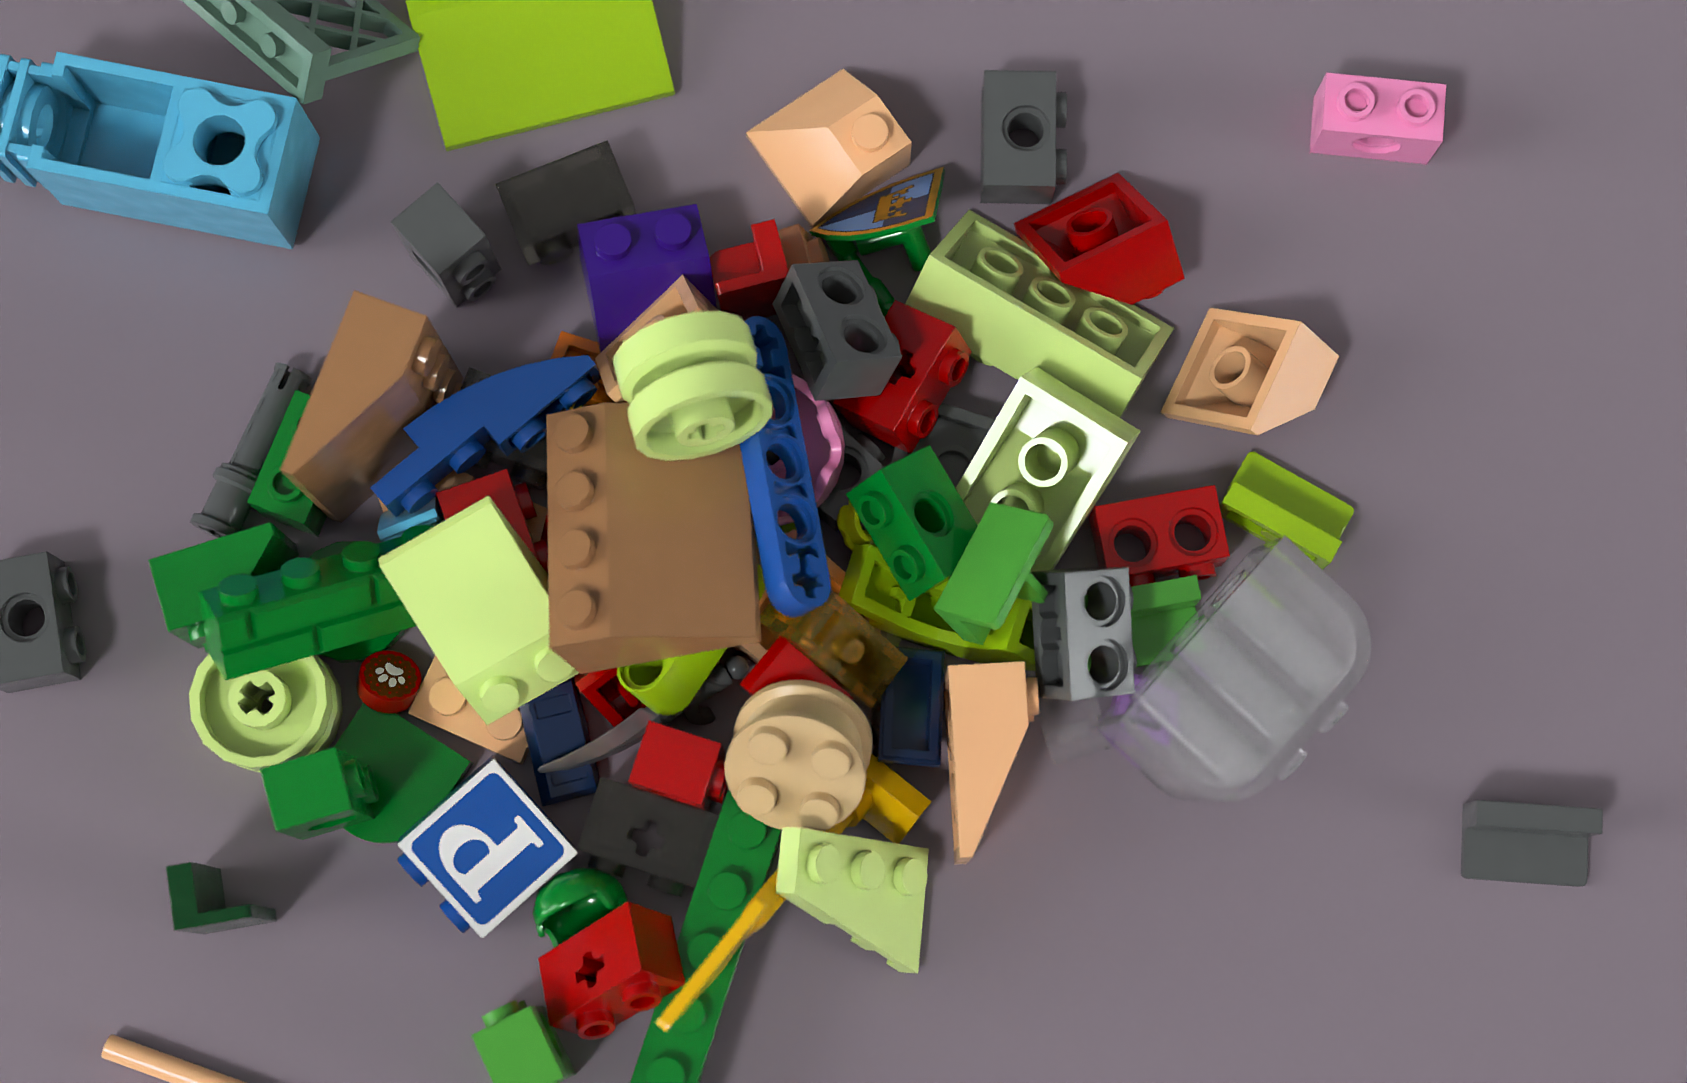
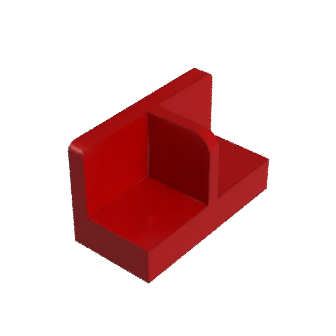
M775 219L751 224L754 242L718 250L710 256L712 277L722 312L738 315L743 321L752 316L765 318L777 315L772 304L789 271Z

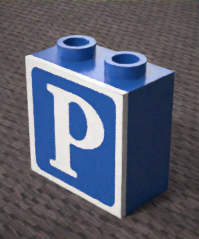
M494 755L398 839L397 843L404 852L397 858L404 870L421 887L430 881L446 898L439 907L462 933H465L472 927L482 939L578 853L572 842Z

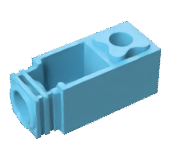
M56 52L54 64L42 62L41 67L37 66L31 59L21 58L20 62H16L11 55L0 54V177L4 181L15 183L17 179H20L26 186L35 187L38 182L62 205L293 250L320 141L317 131L297 98L63 52Z

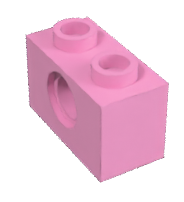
M1326 72L1313 100L1310 153L1428 164L1443 142L1447 84Z

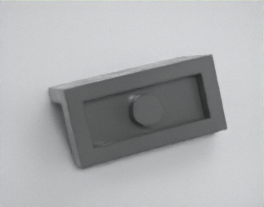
M1475 800L1463 804L1461 876L1465 879L1571 887L1585 886L1588 878V837L1602 834L1603 809Z

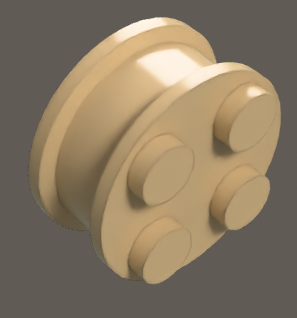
M787 680L766 686L753 694L745 702L738 714L733 739L725 759V777L728 788L739 807L745 813L768 826L782 830V827L805 828L818 831L828 830L847 818L858 806L863 796L866 770L873 748L870 725L856 703L842 692L828 685L808 680Z

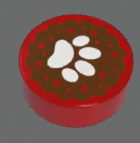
M396 651L375 652L368 656L360 667L356 682L357 693L363 703L375 711L390 714L402 712L413 704L420 688L421 673L416 663L402 653Z

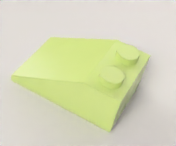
M1035 367L1020 377L959 481L956 490L977 525L980 523L990 502L1048 515L1053 521L1054 526L1030 572L1053 570L1112 480L1141 431L1042 369Z
M489 496L378 558L380 568L455 687L487 725L579 674L577 670L549 648V584L547 572Z

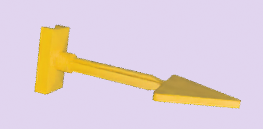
M871 754L866 770L865 789L858 806L843 821L823 831L842 834L847 827L856 826L863 818L890 841L900 844L932 801L886 764L878 762V758ZM778 869L750 900L738 921L656 1021V1024L664 1031H667L716 979L744 939L762 928L785 902L786 898L776 893Z

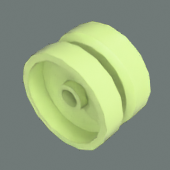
M696 311L665 318L639 330L624 341L613 356L614 372L621 396L630 404L628 407V421L636 448L649 458L666 461L686 460L719 453L744 442L756 434L772 417L773 403L765 377L755 368L757 366V352L748 324L738 315L722 311Z
M208 654L197 667L189 692L191 721L203 744L224 761L261 773L260 769L326 750L335 740L343 716L341 687L330 666L317 655L225 681L210 654ZM268 696H271L268 700L274 705L268 713L264 714L262 713V703Z

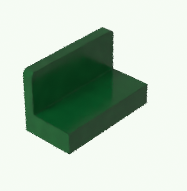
M194 862L165 866L174 931L210 934L277 921L276 911L273 908L251 904L226 908L220 868Z

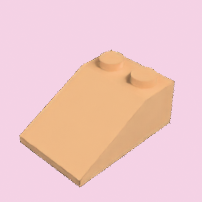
M1025 661L948 665L943 688L954 865L967 864L973 858L1029 726V722H1034V715L1039 714L1037 678H1026Z

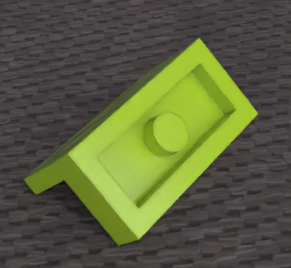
M1253 451L1249 452L1244 458L1219 503L1223 519L1318 572H1321L1333 560L1343 542L1339 539L1354 514V508L1351 505Z

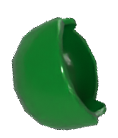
M575 868L559 873L537 892L532 913L538 936L540 938L545 937L546 932L555 948L628 902V898L621 883L607 872L592 868Z

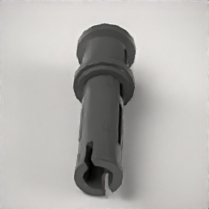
M276 363L274 372L229 464L222 463L220 467H216L213 473L216 483L202 512L194 513L190 520V523L200 530L216 538L241 531L252 508L247 501L294 392L298 390L304 393L312 381L308 375L294 367L292 372H289L288 365Z

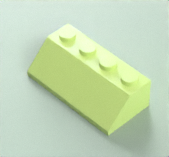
M971 210L966 212L928 256L905 303L910 307L955 326L972 351L971 356L978 362L995 366L1017 380L1035 367H1038L1119 418L1122 417L1174 330L1172 326L1134 304L1130 305L1062 283L1023 240Z

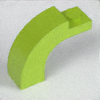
M855 544L837 603L870 618L869 625L912 643L933 650L945 651L946 654L984 664L1025 661V670L1035 671L1032 601L1016 598L1002 626L999 629H991L983 645L965 641L934 610L948 581L909 602L878 548L871 544Z

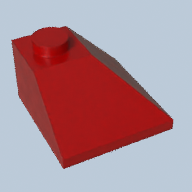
M1119 173L1109 176L1013 223L1016 233L1062 283L1133 305L1141 300L1154 298L1160 295L1167 287L1185 279L1168 220Z

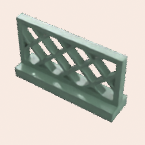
M181 0L288 93L297 98L302 105L322 99L325 81L416 52L421 37L377 0H340L345 1L351 7L320 0ZM292 14L309 17V22L300 21ZM316 20L352 27V32L318 25ZM359 28L383 33L388 38L383 39L360 34ZM331 47L348 50L330 56Z

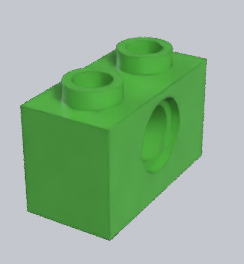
M514 1000L482 1016L486 1028L471 1035L493 1083H560L576 1075L555 1028L549 1026L545 1006L527 1007L524 1000L520 1002Z

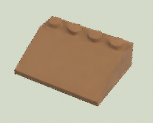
M356 290L352 293L280 469L331 520L342 523L374 494L370 488L418 448L404 431V427L431 407L467 387L461 384L464 377L428 316Z
M604 402L546 415L549 648L580 674L761 641L756 532L740 444L719 453L703 457L666 461L649 458L636 448L628 421L629 403Z

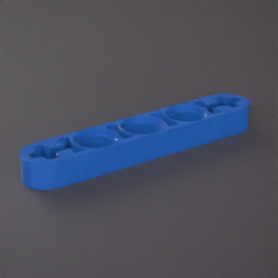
M752 316L744 322L748 324L757 352V366L755 368L765 377L775 410V419H769L760 431L740 443L765 588L773 606L785 616L795 618L820 607L828 600L831 592V580L786 342L783 334L773 322L761 316ZM767 451L774 452L783 461L786 469L785 479L776 476L769 468L766 460ZM779 510L784 511L793 519L797 528L796 539L788 537L781 530L777 520Z

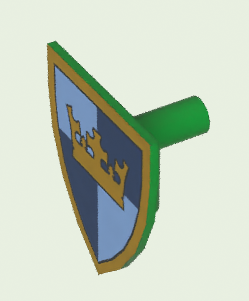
M943 166L906 178L861 197L809 230L811 236L826 240H856L857 248L862 256L903 244L913 270L922 271L928 256L931 254V249L921 226L935 222L946 173Z

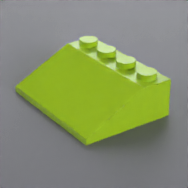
M405 0L412 29L421 36L418 50L447 151L675 95L652 0Z

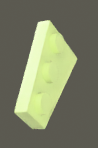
M782 827L776 893L824 924H834L852 936V942L865 950H872L887 958L886 964L895 970L918 974L925 889L928 877L929 848L805 828Z

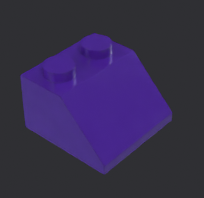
M697 204L577 224L580 262L600 353L682 274L717 308L710 257Z

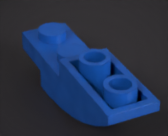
M588 355L554 358L522 365L492 375L458 391L431 407L403 428L418 448L370 488L395 517L405 510L409 514L420 510L438 492V489L435 487L437 483L453 470L457 474L465 472L483 457L486 452L483 445L490 439L496 443L507 457L517 448L521 452H526L538 444L547 435V414L561 412L564 409L580 408L594 396L597 391L594 384L601 379L597 365Z

